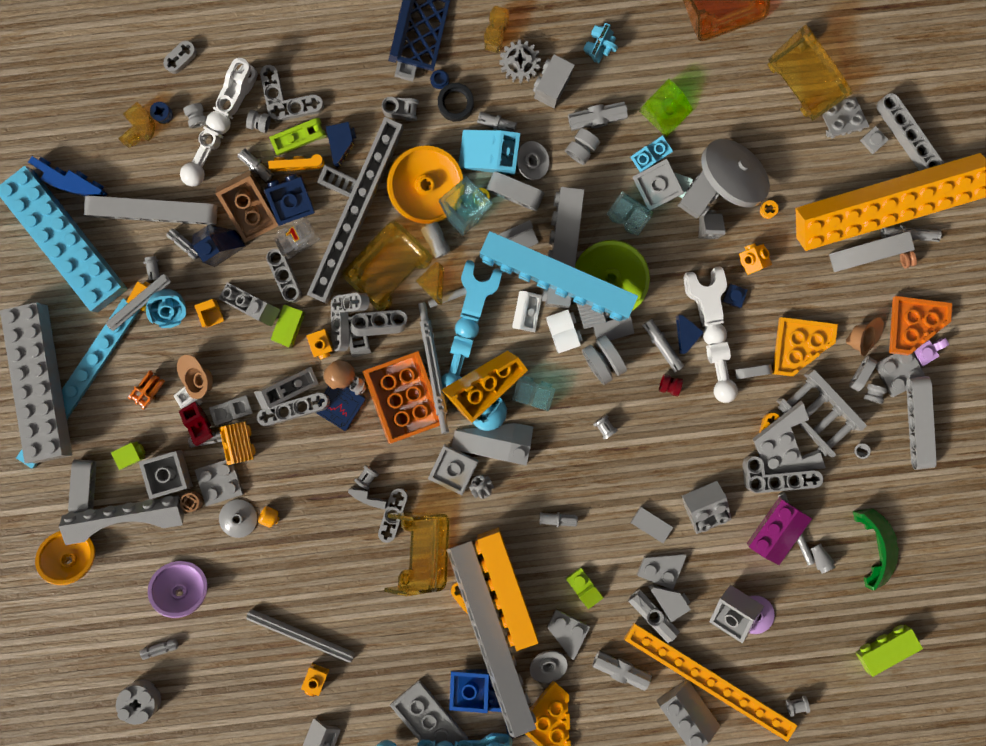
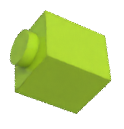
M138 441L111 452L119 470L146 459L144 456L145 450Z

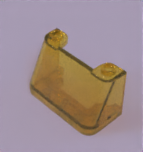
M807 24L802 26L768 58L769 63L767 65L773 74L777 72L782 76L802 105L800 108L801 112L805 117L809 116L812 121L853 93L847 80Z
M393 220L345 268L342 277L359 293H366L369 297V302L379 312L385 311L392 305V296L390 295L416 268H427L433 256L402 225Z

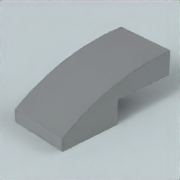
M247 396L209 407L215 426L252 414Z
M349 488L348 493L360 502L372 507L386 509L388 500L369 497L370 490Z

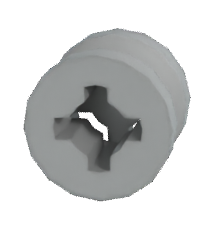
M868 384V393L865 394L864 399L883 404V395L887 392V389Z

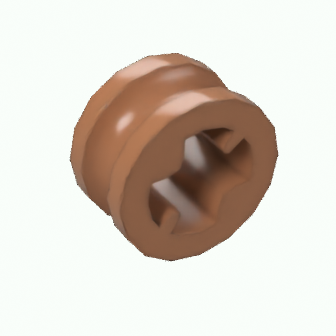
M913 251L900 254V261L905 269L909 268V266H916L917 260Z

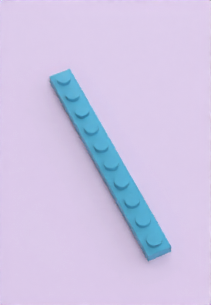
M126 299L121 300L111 317L128 304ZM140 309L115 331L109 329L105 324L62 389L66 419L69 418L140 312ZM21 450L16 459L24 463L23 451ZM38 463L24 464L33 469L37 466Z

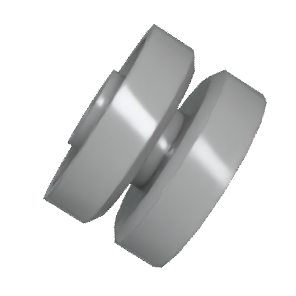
M603 336L596 341L599 352L592 345L585 347L581 351L591 371L605 385L613 380L609 368L617 376L625 373L627 368L613 344L606 336Z

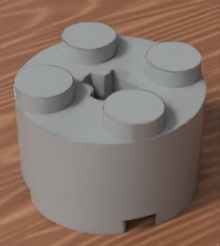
M137 680L131 683L117 697L116 711L118 718L133 725L146 722L160 707V691L148 680Z

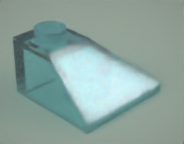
M467 177L439 199L447 219L462 236L473 228L493 205Z

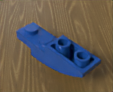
M31 156L28 161L29 164L44 172L41 177L42 181L63 191L81 196L106 197L108 194L102 190L104 186L94 180L92 183L87 181L88 176L78 170L74 173L70 170L65 172L59 167L54 169L49 166L51 162L41 156L39 159Z

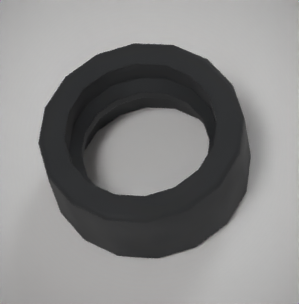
M450 83L438 95V108L441 115L447 120L460 122L467 119L472 113L474 97L466 85ZM453 91L463 93L467 99V106L460 113L449 112L445 107V98Z

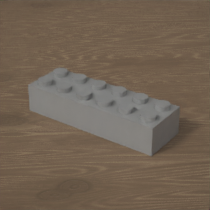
M561 187L554 196L553 206L557 207V209L552 214L551 225L554 226V231L551 230L549 244L552 245V250H549L547 256L575 268L584 189ZM551 288L543 290L542 301H545V306L565 309L570 307V296L563 298L556 295V290Z

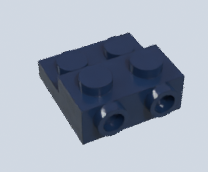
M296 173L287 175L285 177L286 180L279 182L278 179L267 183L268 187L264 189L278 226L315 213L302 175L297 176Z

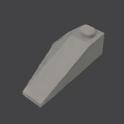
M509 423L502 424L499 428L491 431H483L479 428L455 430L452 448L466 453L527 466L533 426Z

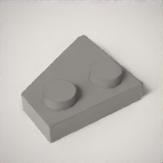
M686 555L643 557L637 576L673 590Z

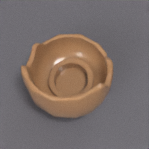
M337 360L325 369L323 376L325 383L332 389H345L354 382L355 371L353 366L347 361Z

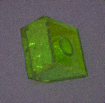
M668 79L646 101L639 112L667 138L693 111V108L683 91Z

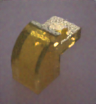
M136 102L123 113L133 126L118 138L128 148L136 146L141 141V137L149 141L155 132L153 118L139 102Z

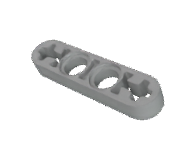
M315 393L281 403L269 409L260 410L257 414V421L263 426H272L320 412L329 407L330 399L326 394ZM319 397L325 400V402L322 403V406L318 404H311V402L319 401ZM304 401L307 404V409L305 412H300L298 405ZM283 407L289 409V415L285 418L280 415V410ZM266 414H275L276 416L268 418V422L263 420V417H265Z

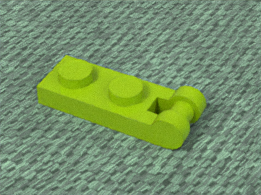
M320 118L312 119L270 136L269 138L276 155H282L327 137L325 130L321 128ZM314 128L315 133L310 135L308 129Z

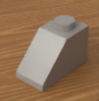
M708 210L704 216H699L698 239H719L725 235L722 214H717L715 210Z
M652 584L648 586L671 622L691 610L688 606L690 601L685 593L681 595L675 589L672 590Z

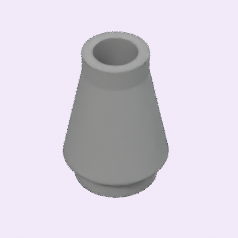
M821 543L810 548L817 570H820L823 574L835 568V561L822 547Z

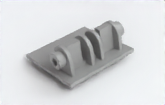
M856 97L819 106V110L829 129L826 130L827 137L835 138V136L840 134L844 136L846 133L860 132L864 128L869 127Z

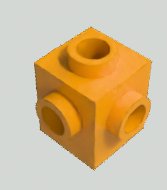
M756 243L744 247L746 251L739 253L741 264L745 268L747 275L772 265L769 251L765 248L764 244L756 246Z

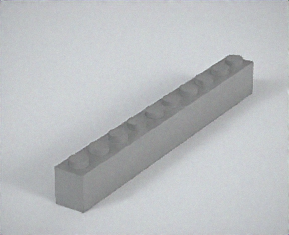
M384 117L309 288L308 296L328 304L404 131L402 124Z
M472 541L449 548L446 551L510 736L516 738L536 729L534 724L536 723V717L532 711L530 712L528 706L530 700L527 693L523 692L521 686L523 685V680L515 669L517 663L515 657L510 654L509 640L507 636L504 637L502 631L504 626L501 618H498L496 614L497 606L495 600L491 599L489 583L484 579L483 574L485 572L482 563L478 562L476 556L478 552Z

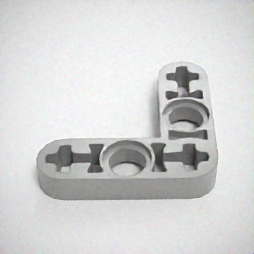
M266 65L261 69L260 76L267 110L274 121L314 115L323 110L324 103L317 95L284 100L277 69L272 65ZM269 70L274 73L271 76L273 83L277 82V84H270L269 78L265 76ZM273 88L279 91L276 98H270L268 95L269 91ZM313 100H316L317 103H320L317 105L316 109H314L312 106H307L308 111H305V106L303 104V102L306 101L307 105L313 104ZM295 103L301 105V110L298 113L291 111V106ZM287 105L289 115L285 111L280 112L279 116L273 113L277 107L279 110H286L284 106Z
M366 293L333 296L331 300V337L334 351H347L349 347L348 313L368 309L369 297Z

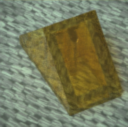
M435 262L416 282L438 305H442L444 268L439 262Z

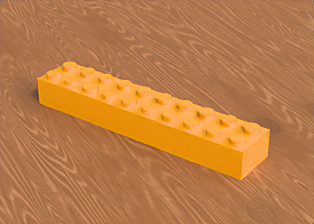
M981 153L796 207L797 240L804 250L808 251L986 198V158Z

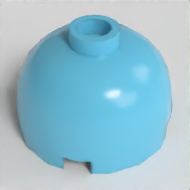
M159 290L148 299L146 316L151 323L154 322L161 328L175 327L186 316L185 301L174 290Z
M499 397L472 424L483 431L499 428L507 416V407L503 399Z

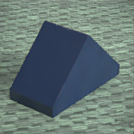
M683 315L676 316L679 354H686L704 332Z

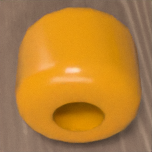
M265 506L260 513L258 522L266 527H272L279 521L278 511Z

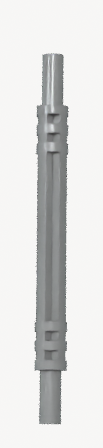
M423 302L418 304L421 317L422 339L425 347L436 415L439 417L441 434L449 433L446 417L448 412L445 396L442 391L443 387L431 320L428 318L426 303Z

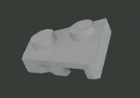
M555 609L547 628L569 657L574 660L590 626Z

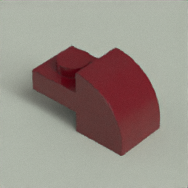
M193 402L179 410L183 425L188 429L195 446H199L213 438L210 429L211 423L197 402Z

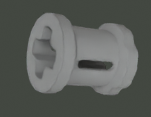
M607 414L593 423L602 433L604 440L618 431L608 420Z
M365 465L361 475L355 478L354 481L365 490H369L370 483L379 474L371 467Z
M805 695L801 696L800 699L786 700L787 710L791 717L801 712L810 713L809 702Z

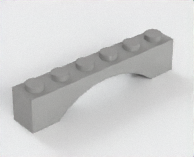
M179 495L166 496L155 500L148 499L143 502H130L119 506H107L101 509H89L84 512L67 513L62 515L59 529L65 545L85 542L100 529L122 522H144L161 528L183 525L184 511L180 506Z

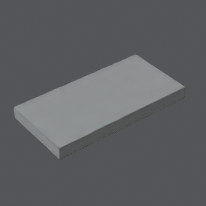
M420 679L390 703V707L419 741L435 740V745L442 741H448L454 745L455 741L468 740L467 735Z

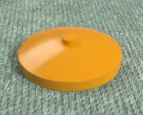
M416 146L403 152L393 162L387 179L388 195L395 209L408 220L423 224L439 222L451 215L458 207L464 190L463 174L456 160L443 149L434 146Z

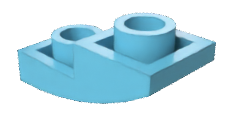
M662 135L630 158L641 173L671 154L673 150Z

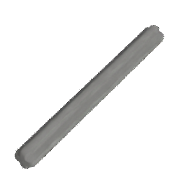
M253 609L247 614L246 619L346 662L350 663L354 657V652Z

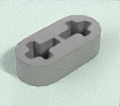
M189 41L179 43L165 57L164 67L170 73H179L195 58L197 53L195 46ZM185 47L190 50V54L185 53L183 49ZM170 61H174L177 66L175 68L171 66Z
M866 356L854 374L849 387L858 392L862 390L875 369L877 360Z
M771 364L735 369L736 379L773 374Z

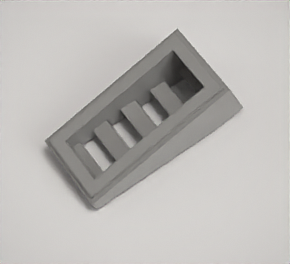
M324 165L316 183L350 197L357 179ZM327 172H330L331 174L329 176V179L327 182H325L324 179L326 177ZM335 175H337L338 178L335 182V185H332L331 183L333 181V178ZM342 178H344L345 182L340 189L338 188ZM349 181H351L353 183L351 185L349 192H347L345 190L347 188Z
M353 316L348 317L349 324H351ZM361 323V325H356V326H357V327H363L364 324ZM349 325V346L352 357L371 354L368 336H355L351 334V327ZM364 338V340L353 342V339Z

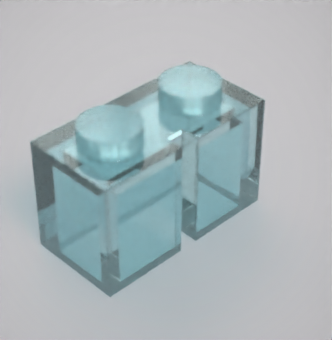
M622 191L607 212V215L614 223H622L627 232L638 236L654 212Z
M524 375L522 379L519 378L511 400L549 411L556 390L552 388V384L541 381V384L533 382L534 378Z

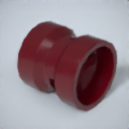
M663 374L659 385V392H669L672 396L678 397L683 379L678 377L671 378L670 375Z

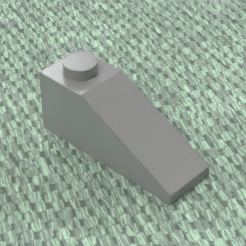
M308 367L254 391L261 409H269L319 383L312 367Z

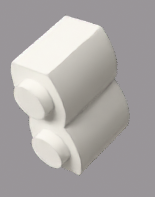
M565 310L546 317L558 353L581 346L582 337L580 331H576L574 328L576 319L573 312L569 313V310Z

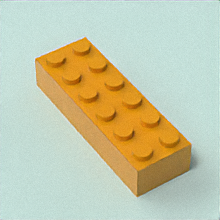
M499 527L478 534L475 546L478 555H483L481 563L484 572H489L488 583L490 589L496 592L494 600L497 609H502L501 620L504 628L508 627L509 629L507 637L510 646H515L516 651L539 644Z

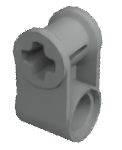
M387 97L382 102L383 114L388 118L417 121L416 109L417 105H419V100ZM388 104L396 106L394 111H387L385 107Z

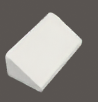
M527 291L519 292L512 328L535 333L542 295Z

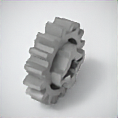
M518 40L517 45L510 42V48L504 47L506 53L500 54L502 60H499V65L503 66L501 72H507L505 78L511 76L512 82L519 79V82L522 83L524 78L529 82L530 75L536 76L534 70L539 71L540 66L537 64L541 63V58H536L539 55V51L534 52V44L529 47L528 41L521 44V41ZM516 51L513 56H509L512 52ZM519 55H520V59H521L522 62H523V63H522V66H521V69H520V65H519V62H518ZM527 67H531L529 71L524 73Z

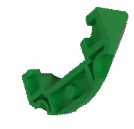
M876 510L853 511L855 522H861L864 524L865 529H874L876 532L881 565L872 566L870 576L864 577L865 587L876 590L885 585L895 571L899 554L897 537L890 523Z

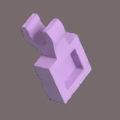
M940 338L934 343L928 340L913 353L920 366H925L938 358L939 354L937 351L945 348L949 343L946 338Z

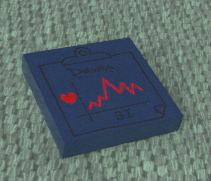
M328 386L324 394L329 397L330 405L327 409L316 413L346 431L366 398L361 395H355V392L351 391L348 387L345 389H332ZM321 398L318 402V405L322 406V403L325 402V400Z

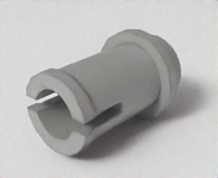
M156 256L146 257L143 264H146L148 281L156 280L160 277L157 263L159 260H157Z

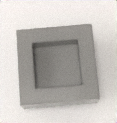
M397 62L394 77L413 82L416 66Z
M875 126L860 139V142L874 154L889 139Z

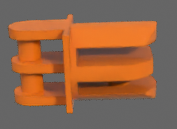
M151 370L148 371L138 386H134V390L128 397L130 400L133 399L136 405L140 404L143 410L156 398L154 397L165 382L163 379L159 380L160 377L157 375L153 376L154 372ZM138 391L141 392L139 397L136 395ZM145 396L148 398L146 402L143 400Z

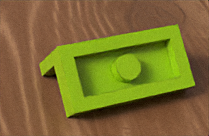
M283 305L271 340L293 348L306 312Z

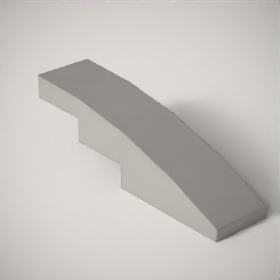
M909 231L831 253L829 257L833 271L838 272L913 251L915 248Z

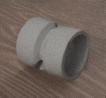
M580 128L574 137L575 141H572L567 146L565 152L576 162L585 165L590 158V152H594L597 149L600 140L588 130Z

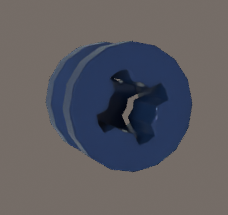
M156 102L150 108L151 117L160 124H167L173 118L171 108L163 102Z

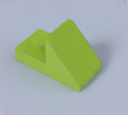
M581 567L566 577L568 583L588 609L603 599L601 593Z

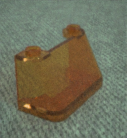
M683 0L694 32L700 41H707L759 22L767 17L770 10V0Z

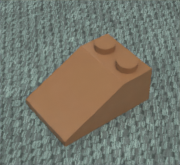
M251 170L216 187L215 194L245 243L278 227L271 207Z

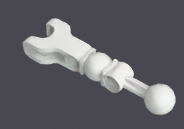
M236 58L231 63L225 76L224 86L217 98L216 107H213L215 111L207 116V127L204 126L205 130L199 134L198 139L201 145L193 161L185 164L180 170L181 180L187 186H198L203 182L205 173L202 167L211 150H215L220 146V138L223 139L224 137L222 134H225L230 129V119H233L232 115L237 112L244 97L250 92L257 79L256 69L243 58ZM239 64H244V65H242V66L238 69V71H237V69H236L237 66H238ZM227 101H230V102H231L230 108L227 109V110H224V109H223L224 103L227 102ZM212 135L213 142L207 145L206 139Z
M715 267L711 271V283L709 286L701 285L694 272H686L684 275L685 292L690 299L695 300L697 303L702 327H705L703 338L708 344L706 346L707 357L710 363H715L718 382L714 387V395L722 403L732 402L738 395V388L729 379L726 361L731 358L728 342H725L727 331L722 325L724 320L721 295L727 287L724 270L722 267Z

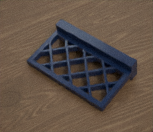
M402 0L388 61L393 63L398 61L434 71L450 0H439L445 2L444 8L439 11L433 5V2L437 0H427L426 3L420 6L416 0ZM430 5L434 14L426 18L421 9ZM418 11L423 20L415 24L411 14ZM437 17L440 26L433 29L429 20ZM426 23L430 32L422 36L417 27ZM414 29L419 38L410 42L407 32ZM432 34L436 44L429 47L424 38ZM421 41L426 50L418 54L413 45ZM410 47L415 55L410 59L402 57L403 50ZM428 52L432 58L431 65L423 63L420 56Z

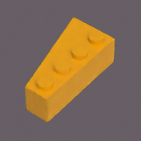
M507 350L443 388L442 391L457 410L473 423L521 378L528 369L519 357Z

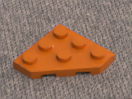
M901 296L893 297L889 353L907 356L912 354L951 322L952 303Z

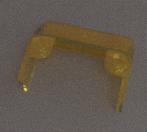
M421 512L389 513L388 518L400 519L402 529L404 531H411L409 569H405L400 573L398 586L384 588V592L402 596H413L442 591L447 583L448 516L440 513Z

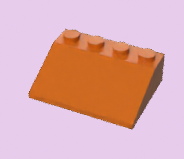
M419 351L363 371L388 444L440 426L439 417L436 415L432 387Z

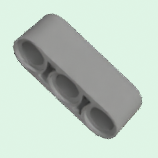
M493 172L486 189L494 195L534 211L538 210L544 196L543 191L498 172Z
M271 249L267 253L266 258L283 298L292 303L298 302L302 298V291L287 256L279 249ZM275 254L281 255V260L278 263H274L272 260ZM283 271L289 273V277L285 281L280 279V274ZM294 288L297 292L296 296L290 299L288 291Z
M401 310L358 313L352 317L351 332L355 336L401 333L406 327L407 315ZM399 319L402 321V324H396L394 320ZM381 321L383 325L378 326L374 322ZM360 322L363 323L364 326L357 327L355 324Z
M74 459L72 462L69 513L84 512L94 507L96 462L94 460Z

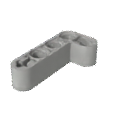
M750 455L743 460L744 485L749 491L754 493L817 488L823 483L822 474L815 470L766 474L764 462L761 458ZM755 459L757 466L751 470L749 463ZM795 475L796 483L791 485L789 479ZM812 475L815 476L812 482L804 480V478H811ZM773 477H776L778 483L772 487L770 481ZM757 478L759 485L753 489L751 482Z

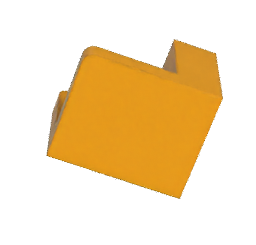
M211 299L194 305L202 327L209 328L224 322L217 300Z

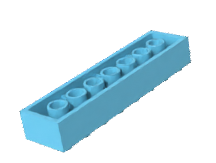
M23 166L0 184V198L91 312H100L128 290L33 169Z
M489 231L480 251V258H482L483 263L490 266L494 264L501 266L500 270L508 274L515 272L519 274L518 278L526 282H530V279L538 282L537 286L542 289L556 290V295L563 298L570 296L574 298L573 302L582 306L588 304L592 306L591 310L600 314L607 312L610 314V318L619 322L629 318L638 298V295Z

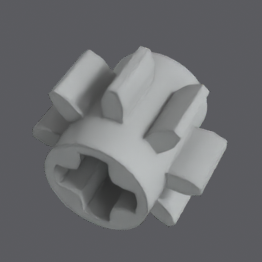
M481 475L474 477L471 481L472 485L469 486L474 498L479 496L481 499L489 497L492 493L491 489L494 488L489 476L484 478Z

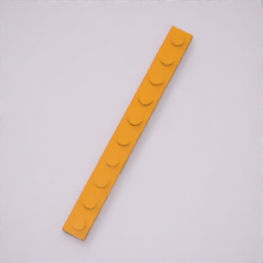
M633 623L626 634L625 641L785 741H789L798 725L636 623Z

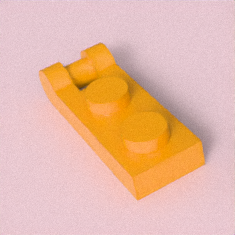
M315 154L312 158L305 159L304 156H294L291 160H285L284 157H276L274 161H268L272 172L322 169L325 161L319 154Z

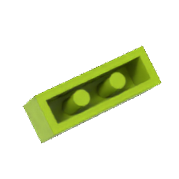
M899 625L893 629V632L877 637L875 642L862 645L859 648L860 650L855 653L865 671L874 677L923 648L912 628L906 625Z

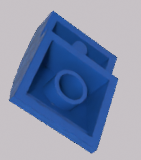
M487 669L451 671L449 710L488 713V711L502 712Z

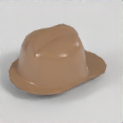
M876 317L869 324L856 325L846 339V344L860 351L862 356H866L882 335L883 320L880 317Z
M186 354L181 356L177 363L178 375L189 396L193 399H200L207 391L212 390L213 376L192 355Z

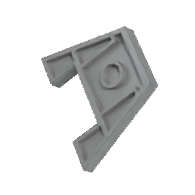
M802 401L753 438L759 458L764 462L766 474L826 468L819 450L801 456L791 427L809 420Z

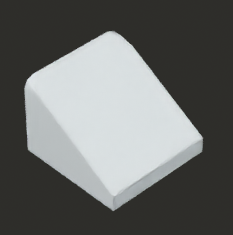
M185 387L174 395L181 409L193 402H197L198 405L202 404L201 398L193 399L190 397Z

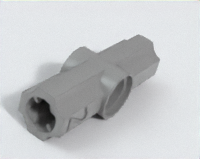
M625 102L606 106L603 104L595 105L587 110L568 114L571 131L588 127L599 128L608 125V123L628 118Z
M640 589L630 596L628 602L667 643L677 637L680 631ZM652 612L658 613V617L655 620H650L649 615Z
M598 651L594 658L592 667L609 674L618 682L629 683L644 691L651 682V674L633 667V664L624 659H616L601 651Z

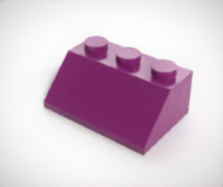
M779 496L748 540L747 545L765 559L780 565L812 518Z

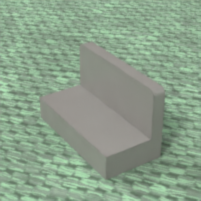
M530 220L498 234L527 248L538 244Z
M313 719L303 746H335L341 729L337 726H326L318 719Z

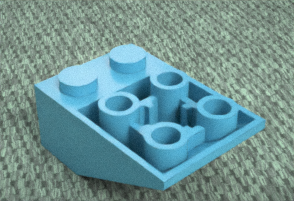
M463 130L459 167L461 169L491 173L498 172L515 176L520 133L501 130Z

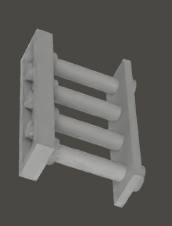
M815 369L808 370L804 374L807 378L806 383L787 401L783 398L776 400L779 403L778 408L785 414L811 388H816L820 394L806 409L808 418L824 402L829 401L833 406L832 411L813 429L806 422L798 425L819 446L817 449L825 457H835L836 454L831 448L849 431L854 429L862 431L867 425ZM842 415L846 419V424L825 443L818 434L837 416Z

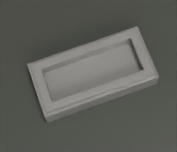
M641 506L630 522L661 543L665 542L673 529L671 525Z

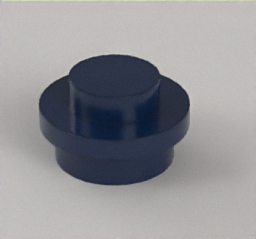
M443 70L434 71L430 77L432 86L436 89H443L449 84V75Z

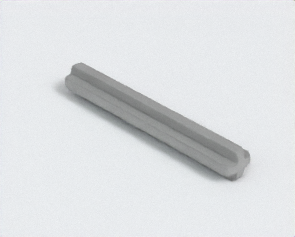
M165 274L158 277L106 322L108 328L115 331L141 309L153 293L168 286L171 283L170 279Z

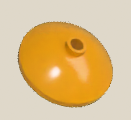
M58 531L46 538L38 548L35 557L36 570L50 584L68 585L84 577L91 569L95 560L94 544L88 538L85 542L65 545L62 534Z

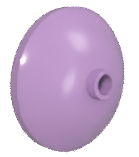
M186 561L171 562L162 566L152 576L148 585V598L152 607L159 614L170 618L184 617L196 611L204 602L208 590L207 580L203 571L195 564ZM178 592H183L181 596H177Z

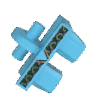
M607 23L604 26H594L591 35L597 41L595 44L588 41L583 48L585 54L591 56L596 63H600L603 55L608 56L610 51L616 52L618 46L614 44L616 38L613 36L614 32L610 29L611 25Z

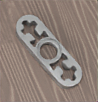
M396 488L390 494L378 531V537L382 542H391L396 536L408 499L407 492L402 488ZM398 492H401L402 497H404V500L401 499L398 506H402L401 509L396 506H390L391 503L395 504L396 497H394V494H398ZM390 510L398 512L397 520L393 521L388 518ZM385 521L389 524H396V527L391 526L390 533H392V536L385 538V534L382 533L388 527V524H384Z

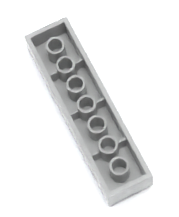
M35 302L0 310L24 463H40L73 456L48 305Z

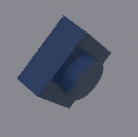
M728 284L722 302L742 308L748 290Z

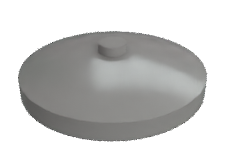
M728 139L714 140L705 148L701 157L703 172L711 186L723 198L738 206L754 207L767 197L770 189L768 175L761 162L750 150Z

